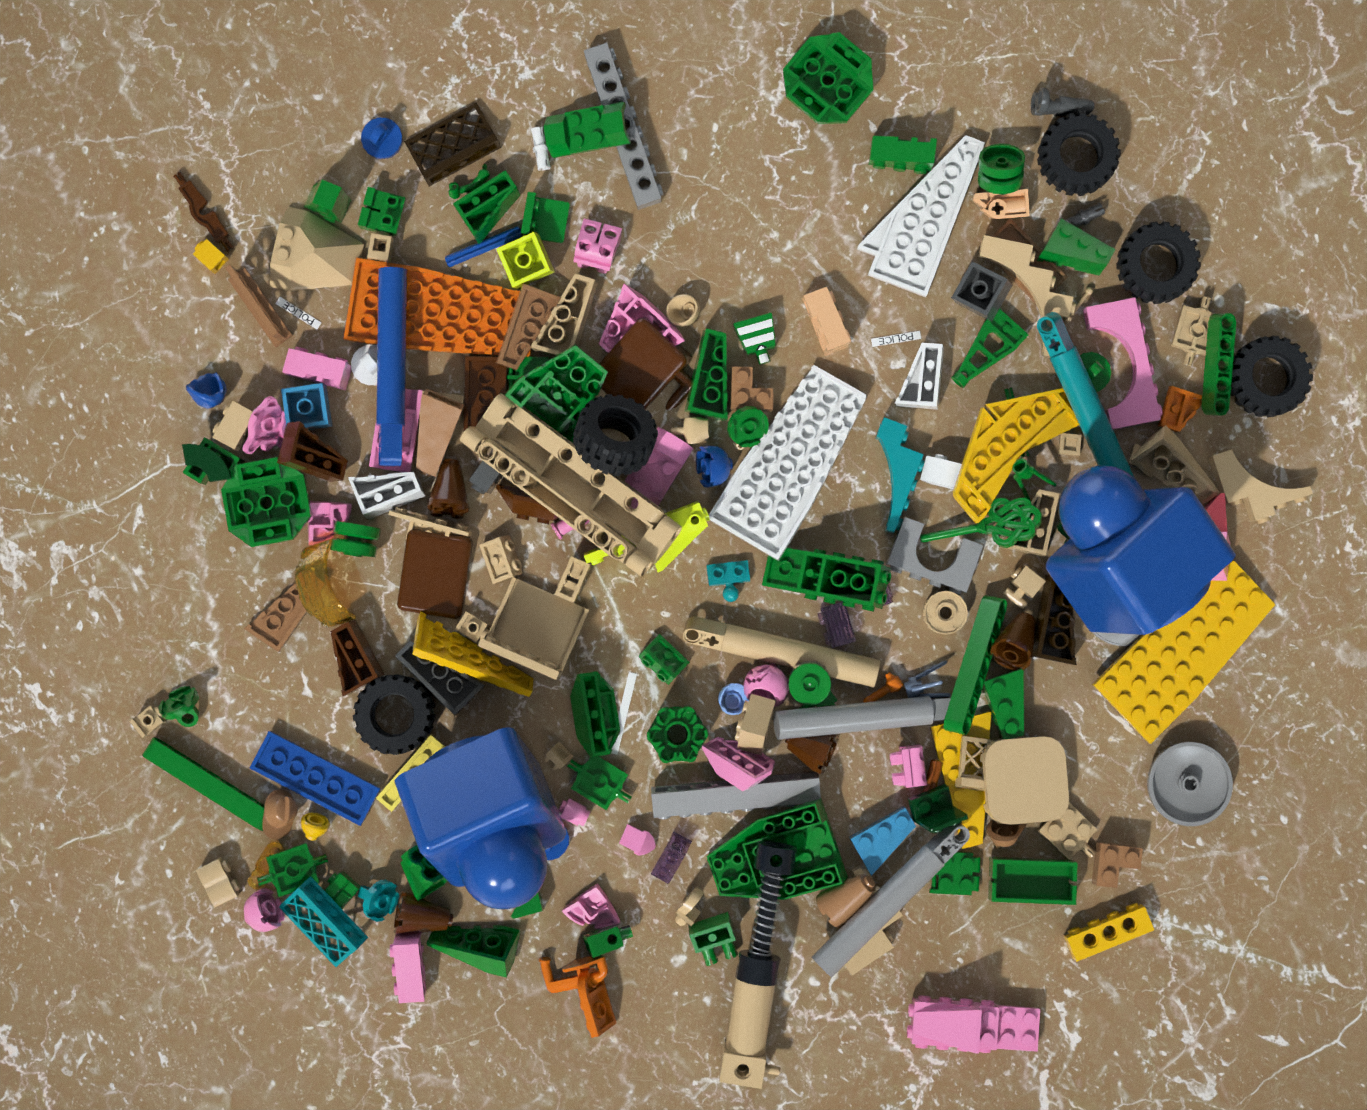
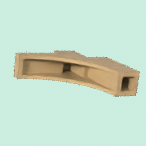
M1232 449L1208 457L1217 488L1220 493H1225L1226 504L1230 503V506H1235L1243 503V499L1250 522L1257 521L1258 524L1270 521L1269 516L1276 515L1273 506L1275 510L1288 506L1287 502L1294 500L1295 504L1307 500L1306 496L1313 494L1311 486L1284 489L1261 482L1242 467Z
M858 866L852 870L855 876L865 874L872 878L866 868L862 870ZM878 885L875 886V891L867 899V901L880 889ZM900 910L845 964L851 975H854L894 948L891 944L894 939L888 930L883 932V929L903 916Z

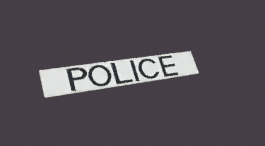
M281 297L275 303L315 329H318L321 325L320 321Z
M920 331L873 338L871 339L872 347L921 339Z

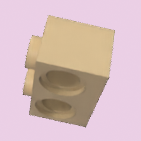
M571 556L554 595L575 603L591 565Z

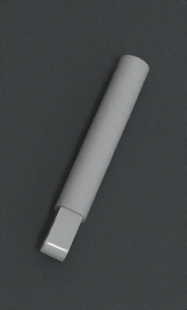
M929 696L775 711L773 716L774 731L777 740L930 725L933 724V721L945 719L951 697L931 699Z
M963 824L948 826L943 828L941 832H938L812 956L814 961L832 978L945 866L944 864L969 840V830ZM960 829L959 834L954 836V833Z

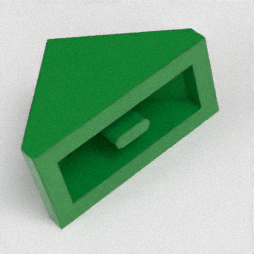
M540 891L530 901L516 907L511 918L516 919L543 911L544 906Z

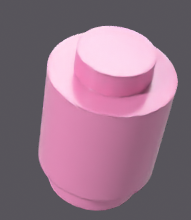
M570 798L567 802L563 800L558 809V812L561 813V818L577 826L578 824L584 826L590 814L586 806Z

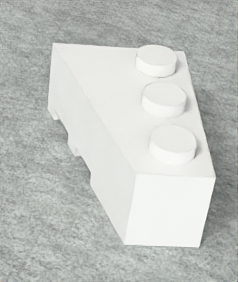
M921 343L910 372L896 399V406L938 410L944 354L943 344Z
M414 472L393 473L381 476L369 475L368 477L358 478L348 477L361 512L367 520L425 497L419 478Z

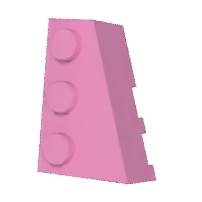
M422 932L396 933L393 944H390V957H394L395 962L392 964V975L396 976L397 983H394V994L398 995L399 1003L424 1002L426 979L425 965H423L422 958L424 946L421 945L420 939Z

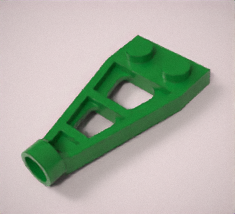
M999 309L992 322L986 320L983 323L959 370L954 373L951 379L958 386L964 388L971 379L1014 352L1029 334ZM989 333H994L1004 342V346L994 353L989 352L984 347V341ZM979 350L988 359L977 368L971 363V358Z

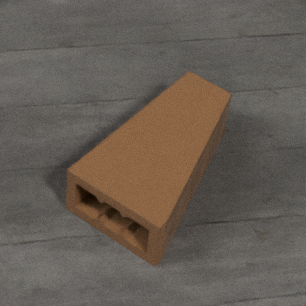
M425 389L421 397L416 469L420 470V473L425 476L435 477L465 404Z

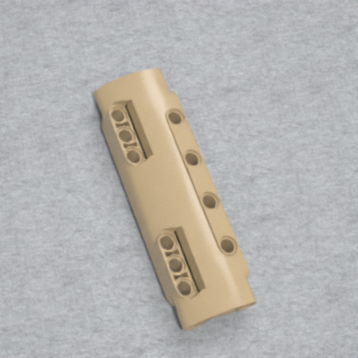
M502 393L495 397L476 427H468L460 438V441L477 453L481 460L613 559L619 560L640 577L644 576L657 563L682 530V526L665 515L663 509L620 477L613 476L612 473L604 474L605 482L601 485L598 478L602 471L599 469L594 470L589 463L586 464L581 459L582 455H578L574 443L525 407L520 408ZM538 425L540 432L535 436L534 428ZM490 447H492L493 454L491 457H489L487 454V451ZM569 449L572 451V458L570 460L566 458V452ZM506 459L509 460V467L507 469L503 466ZM522 471L526 474L523 482L520 480V473ZM634 498L638 500V507L636 509H633L631 506ZM587 520H589L592 524V527L589 531L585 529V523ZM604 532L608 535V541L605 544L601 540ZM620 545H623L625 548L623 556H620L618 553Z

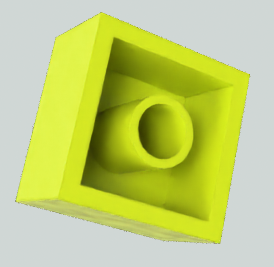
M532 232L496 249L513 288L519 289L522 284L528 285L555 272L538 233Z

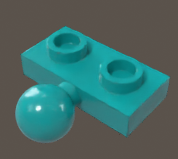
M748 560L706 565L709 587L726 585L722 595L728 602H734L739 597V591L734 584L750 582Z

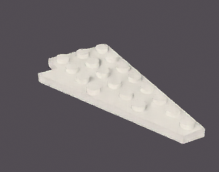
M965 135L858 245L857 250L875 256L868 276L920 296H927L985 142Z

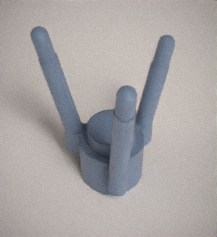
M944 660L916 676L909 677V681L904 682L908 698L929 696L930 698L950 697V693L920 694L924 693L923 689L942 685L943 681L941 680L923 685L921 680L917 681L946 665L947 661Z

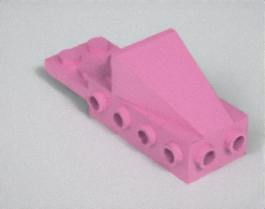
M925 995L912 998V1004H909L908 1017H911V1025L907 1026V1038H910L911 1043L915 1044L916 1048L925 1049L930 1045L936 1046V1049L949 1050V1047H957L958 1051L973 1053H991V1050L997 1049L1038 1052L1040 1008L997 1005L992 1000L973 1002L972 999L961 998L960 1001H954L949 997L931 999L930 996Z

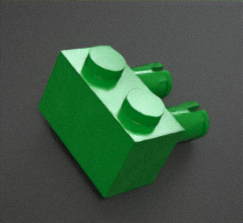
M728 912L695 922L692 926L688 925L689 936L695 953L702 952L706 966L711 965V960L713 965L718 962L714 947L720 945L723 948L726 959H731V954L733 958L738 956L733 942L736 941L735 930Z

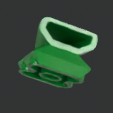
M417 845L407 850L401 856L403 860L400 864L418 901L447 883V880L420 853Z

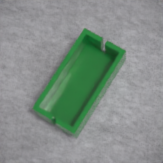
M989 857V876L993 880H989L988 899L991 902L1076 905L1077 886L1069 883V879L1077 882L1078 862L1059 859Z

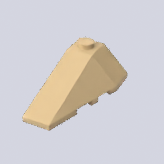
M1166 425L1152 434L1132 457L1131 461L1146 475L1162 480L1163 484L1168 487L1171 485L1173 487H1188L1192 489L1202 504H1205L1220 493L1181 440ZM1153 450H1155L1149 469H1147Z

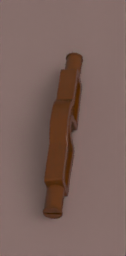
M181 172L177 173L179 177L175 174L173 177L180 185L179 191L189 203L192 217L201 226L206 227L217 243L221 242L227 252L231 251L229 247L233 249L234 246L227 238L229 234L223 227L217 214L211 211L201 215V210L208 205V201L198 192L190 180L187 181Z

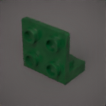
M946 784L908 798L913 821L931 833L941 832L943 828L959 825L962 821L968 819L966 813L953 806L949 786Z

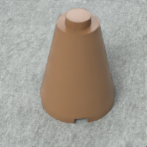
M861 874L845 880L843 884L822 889L816 896L818 908L822 915L827 914L830 920L828 922L841 928L875 891V882L869 875Z

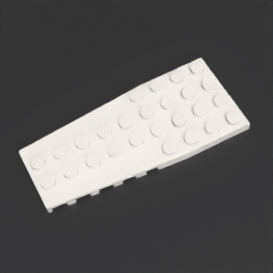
M813 365L811 371L805 379H802L794 394L788 398L786 405L774 417L775 419L769 426L767 434L763 435L759 444L752 447L737 468L710 512V521L779 561L817 498L867 398L866 394Z

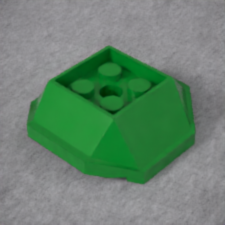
M840 32L809 37L783 68L786 98L817 124L847 123L874 90L872 59ZM829 77L833 80V84L825 85L822 79Z
M278 457L237 464L231 473L232 479L227 480L221 489L228 531L252 548L294 540L312 517L305 475L296 469L277 463ZM270 497L272 505L270 508L265 509L263 501Z

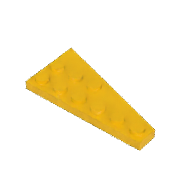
M991 711L974 715L971 728L966 735L945 731L944 723L930 727L938 760L943 763L941 772L944 783L949 786L952 804L968 815V819L962 821L961 824L969 830L970 838L961 847L962 849L983 844L985 817L983 804H985V791L955 787V781L958 778L961 738L962 736L990 739ZM967 742L966 750L972 756L979 749L974 742ZM982 752L973 758L980 768L983 766L982 762H980ZM971 761L965 765L964 774L972 775L977 771Z

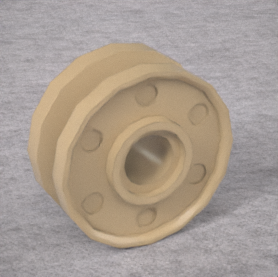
M937 592L930 596L924 604V622L935 633L944 635L955 633L967 621V605L962 597L955 592ZM942 607L950 609L951 614L947 619L940 616Z

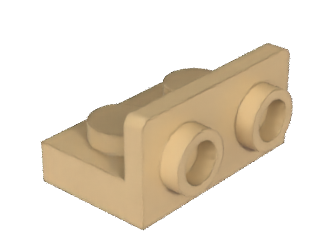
M510 535L501 536L479 545L493 584L523 574L522 564L516 555L515 544Z

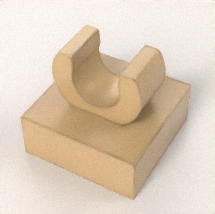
M558 742L546 754L545 762L551 760L555 764L552 769L557 770L558 768L561 769L573 755Z

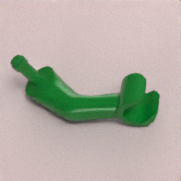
M483 164V169L478 172L477 177L467 185L459 186L458 183L451 182L449 184V196L452 199H457L461 194L471 192L480 187L490 177L487 165Z

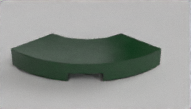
M182 444L185 465L201 468L207 474L209 482L232 479L227 464L217 453L201 445Z

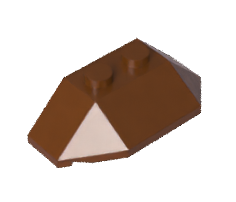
M496 485V489L512 513L517 514L516 518L529 521V517L537 518L538 523L548 525L550 521L555 522L560 519L520 488Z

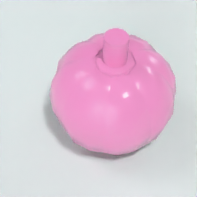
M773 663L751 669L744 680V695L748 700L751 694L776 700L775 707L783 704L789 693V680L783 671Z

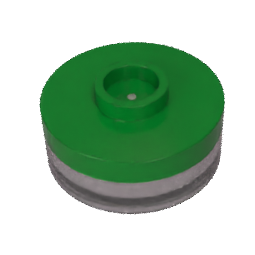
M803 661L792 669L789 676V690L796 701L805 705H815L822 702L828 696L831 689V678L828 670L821 663Z

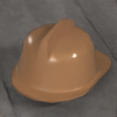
M278 789L272 791L265 801L262 822L263 831L270 839L278 840L287 836L291 830L293 820L297 816V804L292 795L286 790Z
M991 819L986 827V833L997 849L1010 847L1016 843L1027 823L1010 825L997 823Z

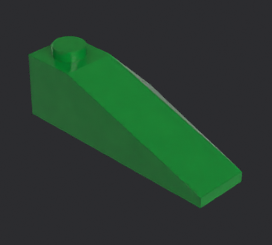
M493 925V928L474 926L473 929L448 926L447 930L432 931L426 944L486 973L507 978L515 960L520 930L502 925Z

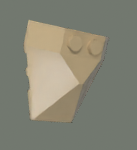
M288 207L279 223L272 253L270 287L293 292L324 287L351 286L356 258H362L364 244L309 211Z

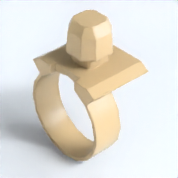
M698 887L693 889L681 903L682 906L675 912L678 914L675 921L680 926L686 923L692 926L701 913L694 907L704 894Z

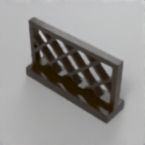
M477 102L404 141L429 187L501 148L497 137ZM477 111L478 118L476 122L466 120L469 113ZM454 121L461 123L458 132L448 130L450 124ZM465 124L475 126L472 136L462 134ZM478 128L487 129L489 135L484 138L476 137ZM436 131L443 133L440 142L430 140L432 133ZM447 134L457 136L454 146L444 143ZM460 137L469 139V146L466 148L458 147ZM418 141L425 143L422 152L413 150L411 145ZM428 144L438 146L436 155L426 153ZM442 147L452 149L449 157H439ZM424 157L434 159L432 166L424 170L422 167Z

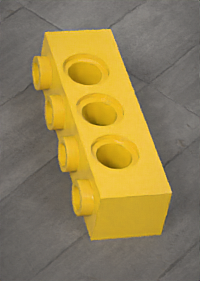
M1133 903L1126 906L1125 911L1120 913L1114 911L1107 914V918L1103 920L1094 919L1087 922L1088 926L1069 929L1067 931L1068 934L1063 936L1072 958L1078 962L1154 931L1145 906ZM1126 918H1131L1132 920L1129 928L1123 927V921ZM1106 926H1112L1113 928L1109 936H1104L1103 934ZM1087 934H1092L1093 941L1085 944L1084 937Z

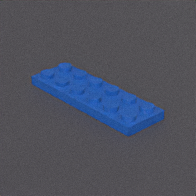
M268 731L250 766L251 770L359 826H362L381 789L272 731Z

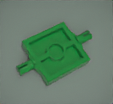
M600 756L589 758L583 765H580L573 759L567 767L578 773L571 789L604 810H607L611 802L617 797L627 804L632 796L622 791L623 783L629 774Z
M303 843L266 856L269 874L257 877L259 886L271 882L275 886L278 897L293 893L310 876L319 883L316 866L328 862L326 854L313 858L307 843Z

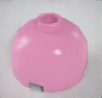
M267 888L254 892L244 904V919L246 923L259 932L274 930L282 925L281 921L285 919V913L279 908L282 904L280 899L277 898L275 901L271 895L274 892Z

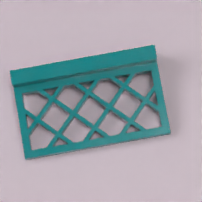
M311 876L279 906L335 967L355 952L369 938ZM287 904L295 905L296 912L293 911ZM301 907L307 908L308 914L302 913ZM303 919L310 921V927L304 923ZM316 922L322 924L323 930L316 928ZM318 935L324 936L325 942H322ZM330 938L336 939L337 945L331 944ZM332 950L338 951L339 959L332 953Z

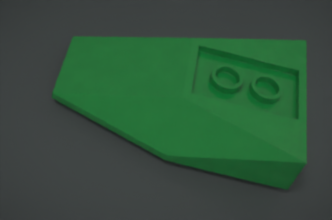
M821 798L756 820L706 856L720 896L759 898L758 895L762 893L759 887L763 885L760 879L764 877L762 871L754 868L758 841L763 840L786 843L798 848L794 873L792 875H781L784 880L780 881L782 888H779L781 896H778V900H785L840 885L848 878ZM779 855L771 857L772 860H779L781 858Z

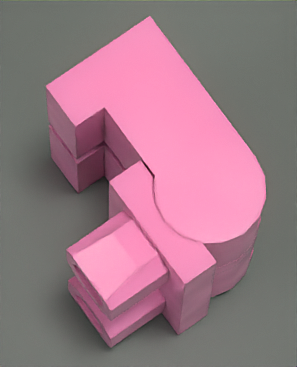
M584 218L573 262H576L578 267L587 268L591 266L595 267L598 272L606 274L607 271H610L617 247L620 244L622 228L604 224L601 232L602 223ZM592 226L596 229V232L586 230V227ZM606 232H614L616 237L606 235Z
M920 744L899 746V751L889 754L891 765H902V772L892 773L893 785H903L906 788L927 785L923 746Z

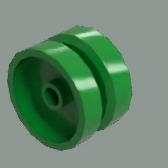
M993 144L985 147L979 155V186L987 192L1002 195L1019 190L1023 186L1024 152L1010 144Z
M335 521L333 532L346 536V539H332L330 550L343 552L344 555L376 558L378 547L374 544L365 543V541L378 540L381 532L380 528Z

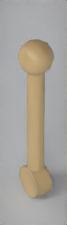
M1091 287L1085 289V294L1075 306L1074 314L1088 295L1093 293ZM1070 314L1069 318H1065L1064 321L1066 323H1069L1072 320L1073 315Z

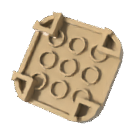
M1043 736L991 741L980 756V762L983 764L986 802L983 806L985 812L997 823L1010 825L1053 821L1064 815L1069 805L1066 755L1062 745L1051 737Z

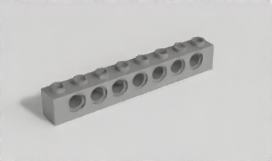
M604 43L584 50V56L601 105L625 102L626 104L624 120L630 124L629 129L626 131L630 141H634L637 146L632 150L627 149L626 145L616 146L637 209L640 210L661 203V196L664 195L660 183L656 184L654 177L657 176L654 165H649L647 157H650L648 147L641 142L640 138L644 136L640 125L636 126L634 118H637L634 107H629L627 99H630L627 87H622L620 81L623 79L620 67H615L614 60H617L614 49H609L608 44ZM602 64H607L610 66V69L602 72L599 70V67ZM613 83L617 88L614 91H608L606 86ZM637 160L644 163L640 169H635L632 166ZM642 180H648L651 184L648 188L644 189L639 186V183Z

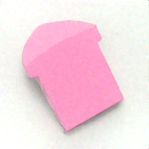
M627 824L619 844L633 850L634 854L638 856L645 855L656 847L655 840L649 832L642 831Z

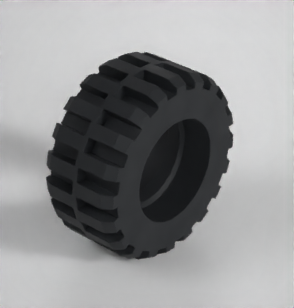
M1079 112L1078 115H1074V113L1067 114L1065 118H1059L1050 126L1041 139L1037 152L1039 154L1037 162L1038 165H1041L1040 173L1042 176L1047 177L1046 182L1049 186L1053 184L1056 186V191H1066V195L1072 196L1074 193L1078 196H1084L1088 192L1090 194L1106 184L1119 165L1118 158L1121 156V150L1118 149L1120 144L1119 138H1114L1115 130L1113 127L1110 129L1106 127L1107 121L1102 119L1100 122L1097 120V115L1091 114L1086 116V112ZM1080 137L1086 139L1094 146L1097 153V162L1091 170L1077 172L1064 164L1060 155V147L1066 139Z
M1156 221L1139 227L1124 241L1121 250L1118 252L1117 257L1119 261L1116 263V269L1120 270L1119 280H1123L1125 283L1123 288L1126 291L1130 290L1132 297L1136 299L1140 297L1144 303L1153 302V304H1161L1162 302L1167 303L1178 298L1191 288L1192 283L1198 277L1197 271L1201 268V262H1198L1201 254L1200 250L1196 251L1195 246L1198 244L1195 239L1192 241L1189 239L1190 233L1187 230L1182 232L1180 230L1181 226L1177 224L1170 226V222L1163 221L1161 224H1158ZM1150 245L1164 246L1173 254L1176 260V272L1171 279L1164 282L1155 281L1144 273L1140 257L1143 250Z
M1272 335L1270 337H1260L1240 348L1233 358L1231 397L1235 395L1237 398L1235 403L1238 406L1243 405L1245 407L1244 411L1247 413L1253 412L1255 416H1267V418L1282 415L1297 408V405L1306 399L1305 394L1311 390L1309 382L1313 381V374H1309L1312 364L1311 362H1306L1305 358L1308 357L1306 352L1301 353L1299 351L1300 345L1297 343L1291 344V339L1286 337L1280 339L1279 336ZM1268 357L1278 361L1286 372L1287 382L1285 389L1278 395L1268 396L1262 393L1254 384L1253 368L1255 363L1262 358Z
M608 394L604 398L602 396L594 398V400L589 401L582 408L574 429L573 443L578 455H582L581 459L586 464L589 463L592 469H599L606 475L612 473L613 476H620L622 473L629 475L632 472H637L642 466L646 465L657 441L658 430L651 413L648 410L646 411L641 403H635V400L630 397L629 399L623 398V395L612 396V394ZM601 429L620 431L630 441L621 442L607 437Z
M395 674L376 678L374 681L369 682L363 691H360L357 696L358 700L354 703L355 715H353V721L356 722V732L361 735L360 739L370 746L369 748L374 751H380L382 754L399 755L414 750L426 741L434 727L433 723L436 720V714H434L435 703L432 702V695L424 688L421 682H417L409 676ZM389 695L405 697L414 709V719L411 726L400 734H390L383 731L375 718L378 703Z

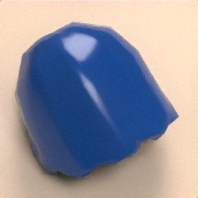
M217 372L199 376L198 379H194L186 385V390L199 406L206 409L220 405L227 393L226 384Z

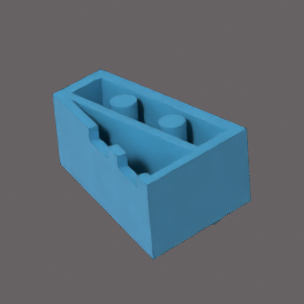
M902 806L849 836L872 876L916 825L906 808Z

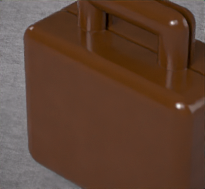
M645 317L640 318L599 363L608 370L601 388L607 394H612V396L623 395V398L626 399L630 397L635 400V403H641L646 410L675 379L681 386L673 393L666 404V410H672L688 396L692 378L684 369L691 362L692 356L681 344L675 346L669 336L664 337L662 335L663 329L655 321L651 322Z
M419 529L410 530L406 539L397 601L398 608L402 611L420 613L422 611L432 616L451 619L459 618L462 614L473 547L472 539L463 535L450 534L448 537L443 533H430Z

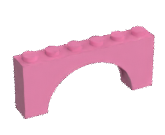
M1136 298L1090 306L1083 310L1086 329L1099 330L1111 334L1123 344L1131 359L1133 375L1127 395L1117 406L1105 410L1113 430L1157 422L1161 420L1160 416L1163 414L1161 405L1157 403L1158 388L1156 383L1153 384L1152 375H1154L1152 363H1149L1148 360L1150 350L1148 343L1144 341L1145 326L1143 322H1140L1141 307L1139 302L1136 303Z

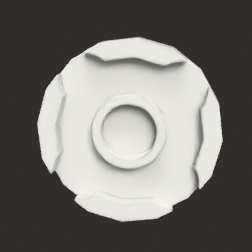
M375 344L360 347L354 353L351 360V370L355 378L362 384L377 386V345Z

